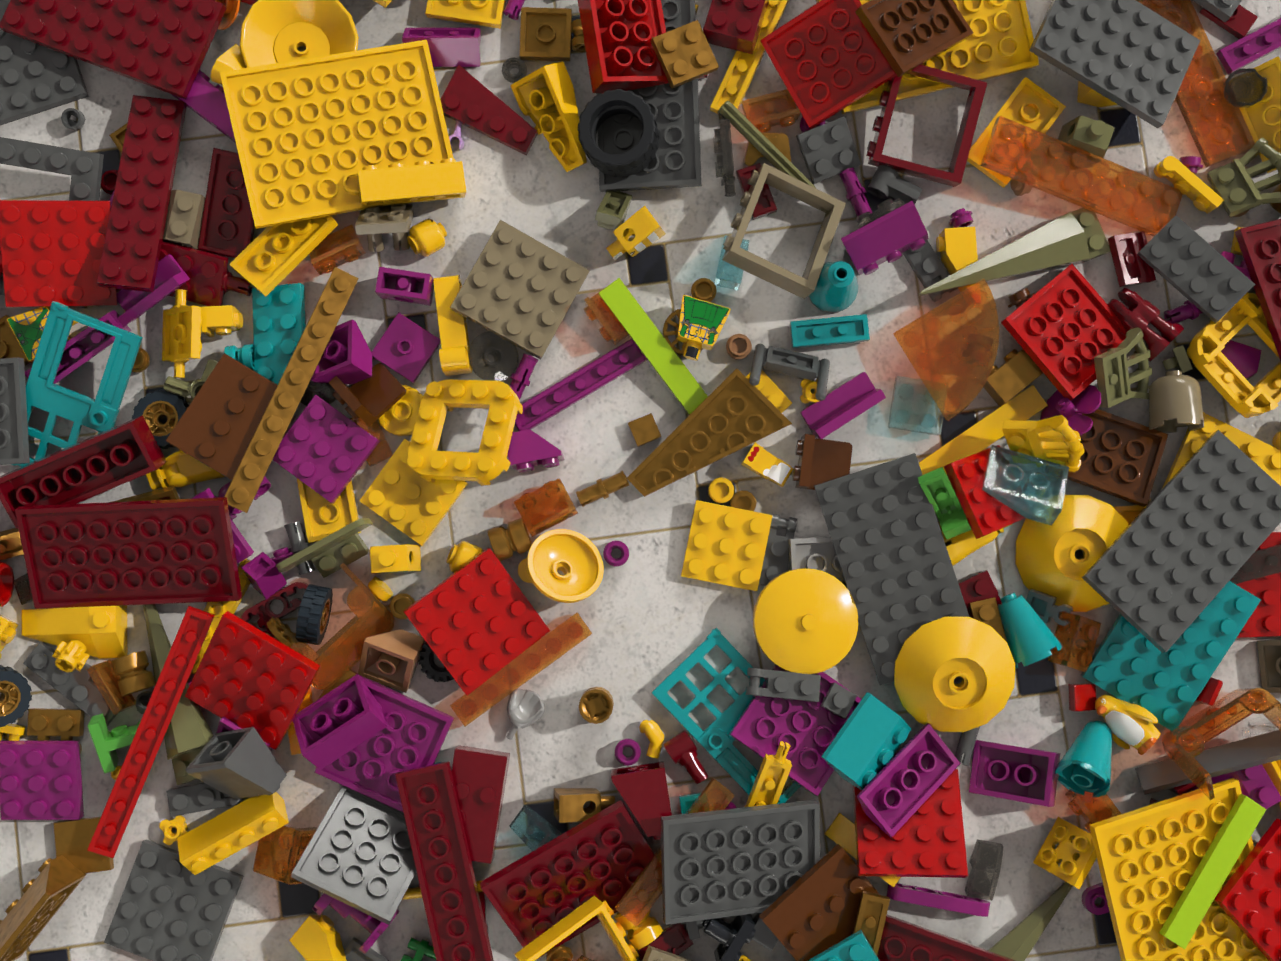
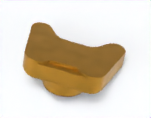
M761 132L791 162L788 136L783 133ZM748 141L744 164L751 166L757 159L764 156Z

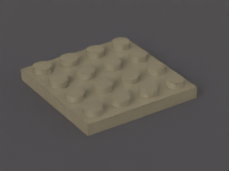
M500 220L450 309L541 360L590 270Z

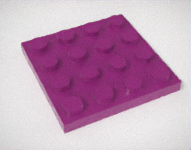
M776 664L772 669L775 671L790 672L777 666ZM824 672L813 674L821 675L819 702L754 696L729 733L730 736L763 759L765 754L775 755L781 741L784 744L785 742L790 744L791 747L786 759L791 761L792 768L788 777L814 796L819 795L834 771L821 756L862 700L858 696L856 697L846 719H842L821 707L820 705L832 683L835 682L845 688ZM766 679L760 688H766Z
M361 676L380 705L387 727L320 770L316 767L314 773L403 812L395 774L405 770L433 765L454 717Z

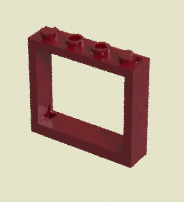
M920 65L906 74L969 90L948 172L882 154L902 76L899 78L895 76L890 79L887 91L883 90L879 100V106H882L881 114L876 116L872 131L876 132L873 141L869 142L866 156H869L868 164L876 167L885 165L899 173L956 187L962 182L987 82Z

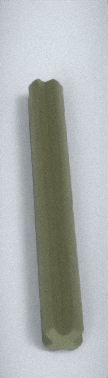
M726 101L719 108V112L776 169L816 188L730 101Z

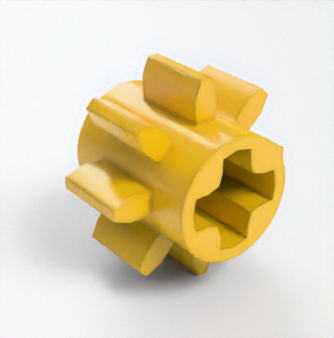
M70 640L68 643L61 641L52 657L57 658L55 665L60 670L72 672L74 669L81 671L90 655L86 654L87 648L82 642Z

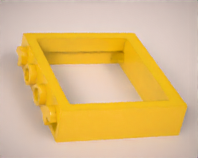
M595 896L514 954L518 961H535L597 915L622 960L637 961L636 959L639 957L633 945L626 943L624 937L627 934L621 924L613 921L611 916L614 912L606 900L601 902Z

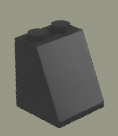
M254 727L216 733L185 769L189 775L234 799L271 795L280 788L281 782L287 776Z

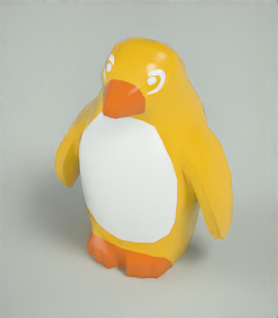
M1106 694L1096 699L1095 709L1097 714L1104 718L1107 726L1112 731V740L1118 746L1127 750L1132 746L1138 750L1140 755H1143L1155 744L1161 735L1152 724L1158 723L1157 718L1144 707Z

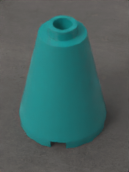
M843 261L824 263L815 290L809 295L811 302L818 309L837 313L847 309L854 302L858 293V281L851 265Z
M1015 592L1000 598L1002 603L998 605V610L1006 641L1015 662V669L1018 668V663L1022 662L1023 666H1027L1052 655L1050 650L1054 647L1058 651L1062 649L1060 641L1022 595L1016 596Z
M1098 720L1088 722L1057 765L1055 774L1058 773V781L1067 789L1080 795H1084L1085 791L1093 793L1092 797L1104 796L1109 791L1111 784L1112 731L1107 724Z

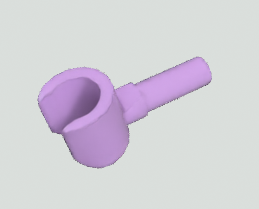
M457 120L454 133L449 136L451 148L453 140H460L459 150H461L464 146L461 138L462 123Z

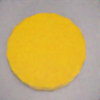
M402 385L406 389V394L386 411L378 421L391 434L410 436L413 434L423 395L410 386Z

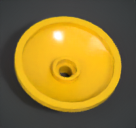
M555 529L545 532L533 542L527 555V571L532 583L542 594L558 602L574 603L588 598L596 591L603 578V561L598 549L584 535L572 530ZM557 570L562 571L564 576L559 575Z

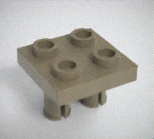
M391 204L390 206H377L360 211L355 223L356 235L367 234L368 251L374 252V248H376L377 252L385 249L382 233H392L394 250L400 251L401 245L402 250L410 248L407 241V232H409L414 216L413 204Z

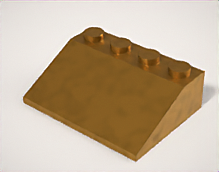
M63 855L53 860L51 858L47 859L38 869L40 872L39 876L29 881L22 889L24 895L20 900L16 899L6 909L5 912L8 915L3 921L0 920V961H15L21 957L87 875Z

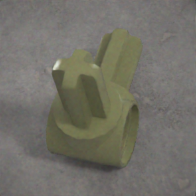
M208 360L201 379L193 380L192 383L168 376L163 389L185 397L186 402L191 403L218 361Z

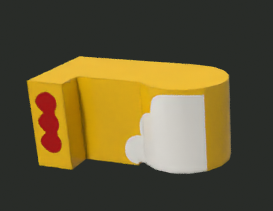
M756 442L752 445L741 464L764 479H768L781 487L785 485L794 470L786 462L775 457Z

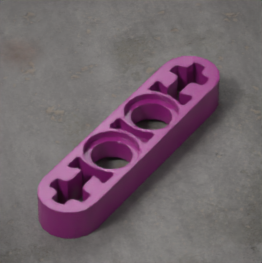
M896 883L894 887L888 884L886 896L896 901L988 917L990 902L981 898Z

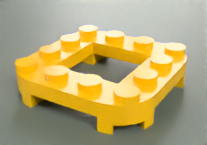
M1247 292L1216 324L1210 320L1192 338L1187 349V355L1192 359L1195 367L1237 412L1241 413L1243 417L1250 418L1264 414L1279 406L1277 403L1281 400V361L1253 387L1221 352L1225 348L1224 345L1248 324L1279 358L1257 294Z
M446 379L429 383L420 403L408 449L407 464L429 482L435 483V479L477 481L481 486L490 485V481L500 475L503 470L507 472L511 463L507 459L516 416L523 412V406L517 394L508 384L501 381ZM454 407L489 409L478 453L437 451L447 411L453 412Z

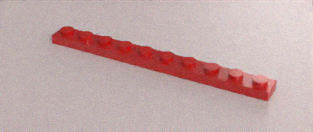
M188 606L87 851L114 858L213 621L214 614Z

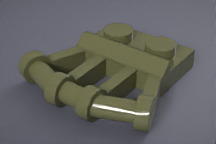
M1263 137L1240 159H1233V162L1207 173V178L1214 191L1224 199L1222 205L1229 217L1262 204L1281 203V192L1260 194L1261 191L1281 183V153L1269 146L1268 141ZM1260 153L1269 159L1248 169L1245 168ZM1276 168L1278 174L1254 183L1252 177Z
M1141 328L1129 330L1126 333L1125 340L1117 348H1110L1107 352L1094 357L1097 386L1101 393L1100 407L1110 408L1130 398L1149 399V393H1147L1150 375L1153 374L1152 367L1149 366L1148 358L1151 355L1150 350L1146 348L1142 339L1143 332ZM1134 347V354L1126 356L1129 353V351ZM1138 363L1136 371L1129 374L1128 367ZM1138 381L1137 391H1131L1130 385Z

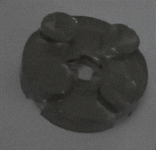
M890 198L877 205L878 210L875 212H866L856 218L858 228L860 229L905 205V202L900 198L894 201Z

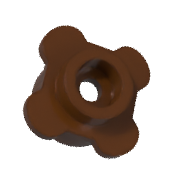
M1028 288L1009 296L1011 304L1008 305V308L1014 305L1016 308L1020 307L1035 293L1030 294Z

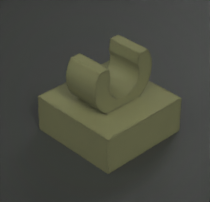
M1183 345L1172 349L1174 357L1162 362L1166 371L1179 367L1180 371L1184 373L1193 369Z

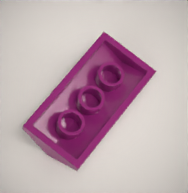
M929 723L925 724L857 795V798L866 815L889 837H893L961 763Z

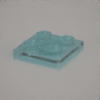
M901 376L895 377L888 428L937 436L941 435L948 384Z

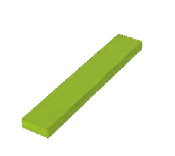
M618 278L599 292L598 295L690 415L708 397L621 279Z
M1243 794L1239 795L1159 932L1161 935L1183 949L1187 947L1267 809Z

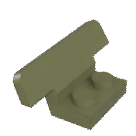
M370 518L358 519L283 560L276 567L279 572L285 573L303 562L311 560L323 578L368 554L369 549L358 532L371 526L373 523Z

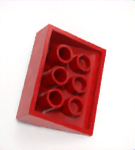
M578 0L593 93H604V91L616 89L628 91L669 83L650 42L653 37L666 33L661 0Z

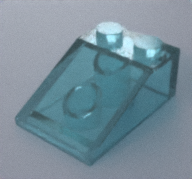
M992 445L982 490L1023 517L1052 526L1062 511L1069 467Z

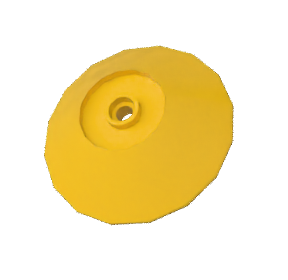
M258 0L252 5L242 23L240 50L246 68L357 51L359 37L351 14L339 0ZM300 46H305L306 50L300 52L298 51V48Z
M1062 495L1042 503L1031 513V516L1025 519L1016 539L1015 564L1023 584L1029 590L1034 589L1057 597L1055 605H1070L1073 607L1072 612H1087L1109 604L1082 577L1129 526L1128 522L1112 505L1089 495ZM1078 549L1083 551V557L1080 559L1075 557V551Z
M945 616L922 625L905 640L895 661L894 686L902 706L919 723L923 725L929 723L933 729L940 732H966L987 724L1004 709L1014 689L1015 662L1008 643L990 625L971 617ZM962 677V681L959 684H955L954 679Z

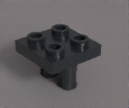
M751 914L736 916L731 923L721 918L707 919L702 923L705 927L704 933L720 942L714 951L716 961H739L742 954L739 951L744 943H750L756 932Z

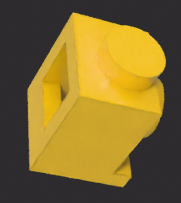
M232 305L201 307V330L203 334L209 337H215V333L217 335L232 334L231 331H237L243 327L242 313Z

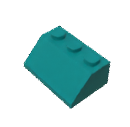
M867 692L821 757L845 781L862 791L893 759V755L899 746L906 741L911 728L901 716Z

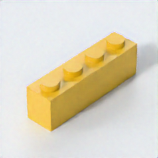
M449 158L443 159L437 164H430V161H418L414 163L415 166H404L403 163H393L388 165L389 168L378 169L376 165L364 166L362 170H358L362 207L465 198L466 185L462 161L456 162L455 159Z
M277 792L271 795L248 798L178 837L180 863L191 873L197 875L288 824L284 799Z

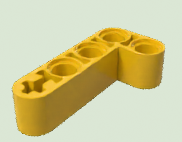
M460 275L434 278V292L442 348L439 349L442 371L446 376L472 373L466 318L450 309L462 287Z

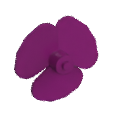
M1089 385L1070 401L1056 390L1047 400L1048 406L1042 410L1040 420L1063 415L1068 420V425L1073 430L1078 431L1081 436L1093 426L1092 419L1082 414H1090L1099 408L1101 393L1096 386Z

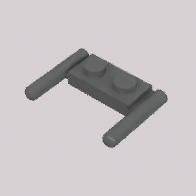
M757 344L755 346L749 383L753 386L759 384L762 366H764L765 370L814 381L817 378L815 397L818 401H823L826 398L830 361L828 359L818 360L819 357L773 346L765 348L763 344Z

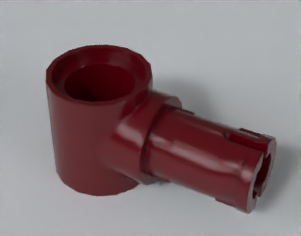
M686 730L663 744L675 764L679 763L680 766H684L696 784L701 783L709 776L696 757L698 755L696 750L698 749Z

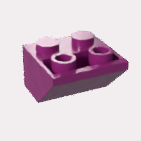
M532 430L512 433L508 460L511 462L510 466L514 470L517 469L519 473L534 471V466L543 465L544 468L556 467L560 465L559 461H564V455L560 449Z

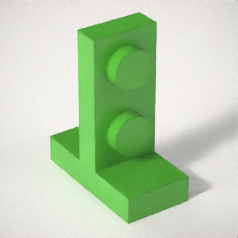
M943 467L917 477L928 501L933 505L947 540L972 530Z
M103 713L92 716L88 729L104 774L116 770L119 762L116 749L131 745L141 721L129 727L127 725L115 727L109 732Z

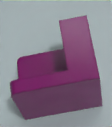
M262 552L244 565L242 569L252 587L267 600L284 587L287 582L282 573L278 571L277 564Z

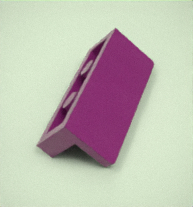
M405 28L402 36L403 43L427 40L433 67H458V65L461 67H479L481 64V28Z
M169 254L158 262L153 292L122 289L117 293V302L125 310L117 318L123 326L139 318L190 280L172 255Z
M861 372L828 393L825 400L814 402L803 409L800 414L812 434L815 435V438L823 439L884 400L886 396L881 389L874 387L866 372Z

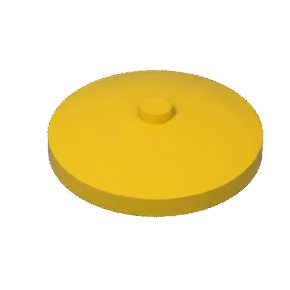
M793 569L772 579L761 591L753 611V630L762 652L774 664L794 673L815 674L837 665L848 654L854 644L858 631V612L849 590L834 576L816 569Z

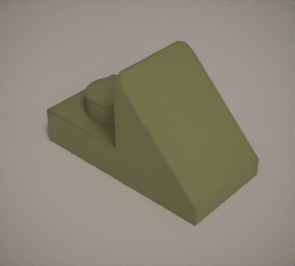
M607 191L596 212L595 220L598 221L597 225L614 231L623 224L632 195L620 191Z

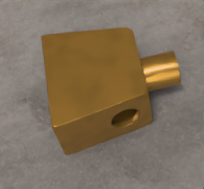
M554 788V816L559 823L583 822L615 803L614 795L601 796V793L596 788ZM587 801H591L587 808H583Z

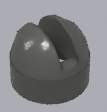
M67 108L61 116L63 125L74 130L82 128L86 120L84 114L74 108ZM71 115L77 117L78 122L71 120Z
M146 691L137 696L136 708L140 714H144L153 692Z

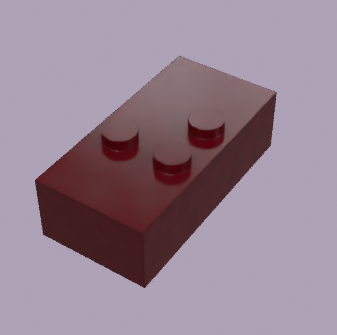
M459 745L455 748L452 776L471 861L491 864L495 856L510 753Z

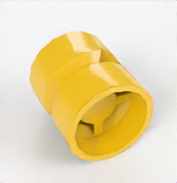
M643 898L623 908L614 917L616 922H619L623 929L628 931L627 939L636 950L647 946L663 932L657 919L649 916L651 910Z

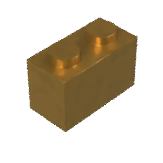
M1013 349L1003 358L1006 361L998 368L995 364L983 374L986 378L980 384L999 407L1006 404L1043 374L1024 349L1019 352Z

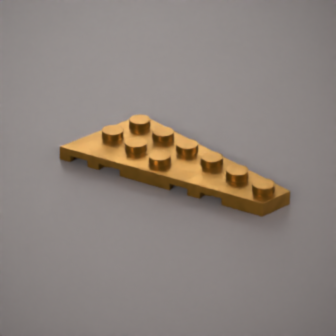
M736 368L627 479L645 497L792 423L755 386L751 385L749 380Z

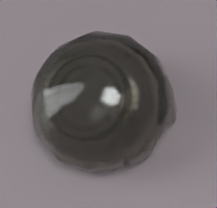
M1238 69L1229 74L1223 84L1224 98L1234 107L1248 108L1260 102L1267 93V78L1262 77L1256 69Z

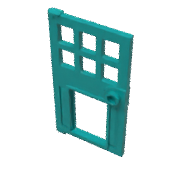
M52 301L26 384L27 421L29 422L33 406L49 412L43 432L28 426V435L40 439L35 459L30 457V463L45 457L49 443L61 448H67L76 444L82 425L98 431V434L114 427L143 337L72 310L67 305ZM73 320L115 336L96 399L54 384ZM57 416L74 422L68 441L52 435ZM26 463V464H11V465H13V466L18 465V466H21V467H22V466L27 465V464H29V463Z
M715 628L706 637V640L651 693L740 787L750 795L758 770L732 744L736 739L730 736L729 733L754 696L746 695V690L739 695L725 681V677L736 667L747 676L748 668L753 667L729 643L721 632ZM715 645L731 659V662L720 673L704 659V656ZM698 662L713 677V680L702 691L686 677V673ZM760 678L759 687H761V685L765 681L764 678ZM679 680L695 695V698L684 709L667 694ZM718 684L734 699V702L723 713L706 697ZM700 702L716 717L704 731L688 716ZM793 781L781 793L777 804L785 803L801 786Z

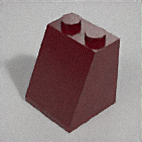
M664 761L612 769L611 778L613 784L647 837L653 836L654 840H661V817L672 815Z

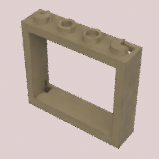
M764 163L758 171L753 170L747 184L751 186L748 192L745 191L740 200L739 206H742L740 214L737 213L731 223V228H734L732 235H728L724 241L723 249H725L722 260L798 297L806 299L815 290L846 203ZM764 183L825 212L802 277L740 248Z

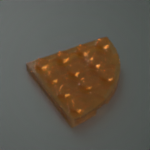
M982 279L893 333L947 422L959 415L971 404L986 384L992 372L997 356L1000 331L997 307L992 292L985 279Z

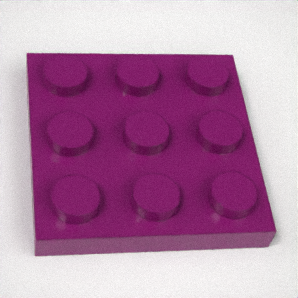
M315 395L282 439L272 460L334 504L380 441L322 398Z
M0 741L1 820H80L84 816L79 741Z

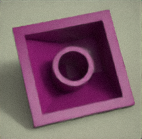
M352 319L335 327L313 373L312 381L329 383L337 376L344 384H355L372 377V353L356 321Z

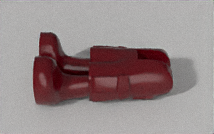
M1124 287L1118 292L1119 299L1125 305L1116 299H1111L1107 304L1121 320L1123 327L1127 331L1133 328H1141L1143 332L1142 338L1148 346L1147 349L1150 350L1151 357L1148 358L1149 362L1157 357L1184 330L1181 324L1170 323L1159 316L1160 310L1146 299L1143 300L1135 291L1133 292L1128 288ZM1148 325H1153L1161 333V336L1151 330Z

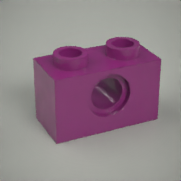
M379 267L375 292L381 299L431 306L434 291L431 274Z

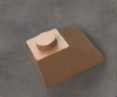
M402 629L367 637L363 644L358 674L406 693L417 668L418 660H420L419 652L422 651L425 640L415 633Z

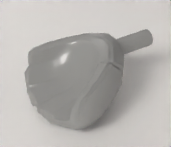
M515 689L511 692L507 703V714L513 725L506 738L512 740L518 728L528 727L542 717L545 712L543 708L544 703L538 694L531 690Z

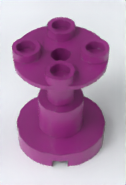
M323 893L312 908L320 916L330 906L344 919L350 915L371 933L359 948L364 954L389 926ZM397 909V911H396V913H395L393 919H394V918L397 916V914L400 912L398 909Z

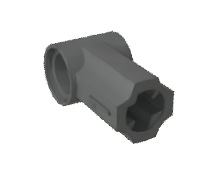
M879 165L867 190L878 198H889L903 206L910 201H913L915 205L922 188L900 178L894 169L885 165Z

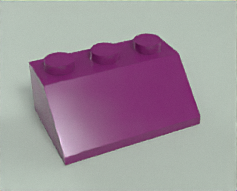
M913 201L841 238L859 275L863 273L869 275L879 269L878 265L886 261L892 263L902 257L901 253L910 248L912 251L924 246L926 244L925 241L929 239Z
M356 674L298 712L293 719L302 756L320 770L387 727L380 705L359 674Z

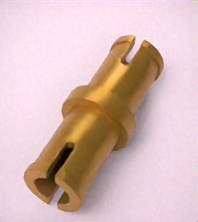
M620 471V473L605 480H596V484L577 491L576 494L582 507L602 497L606 499L609 497V494L630 485L625 473Z

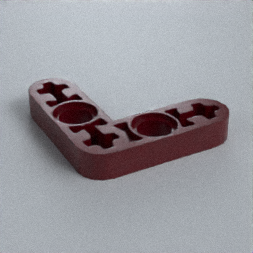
M305 582L292 583L270 596L267 600L265 599L247 609L242 614L241 619L249 623V620L252 619L250 614L259 615L260 619L257 620L259 627L264 628L266 626L267 630L263 632L278 640L269 630L267 622L272 617L281 619L300 608L302 601L300 598H295L289 603L284 594L286 593L287 597L293 596L297 593V587L306 591L308 584ZM275 599L281 600L284 605L283 611L280 614H274L270 609V605Z

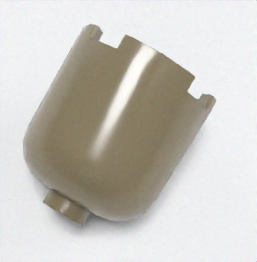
M1175 370L1165 372V376L1152 382L1149 387V430L1155 429L1163 433H1176L1177 427L1188 426V431L1204 428L1201 389L1199 382L1195 378L1182 375V371Z

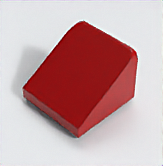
M1211 677L1195 701L1201 704L1214 705L1223 682Z
M1068 684L1069 710H1096L1095 684Z

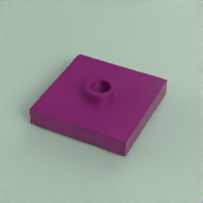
M398 312L371 353L372 357L412 383H415L441 344V340Z

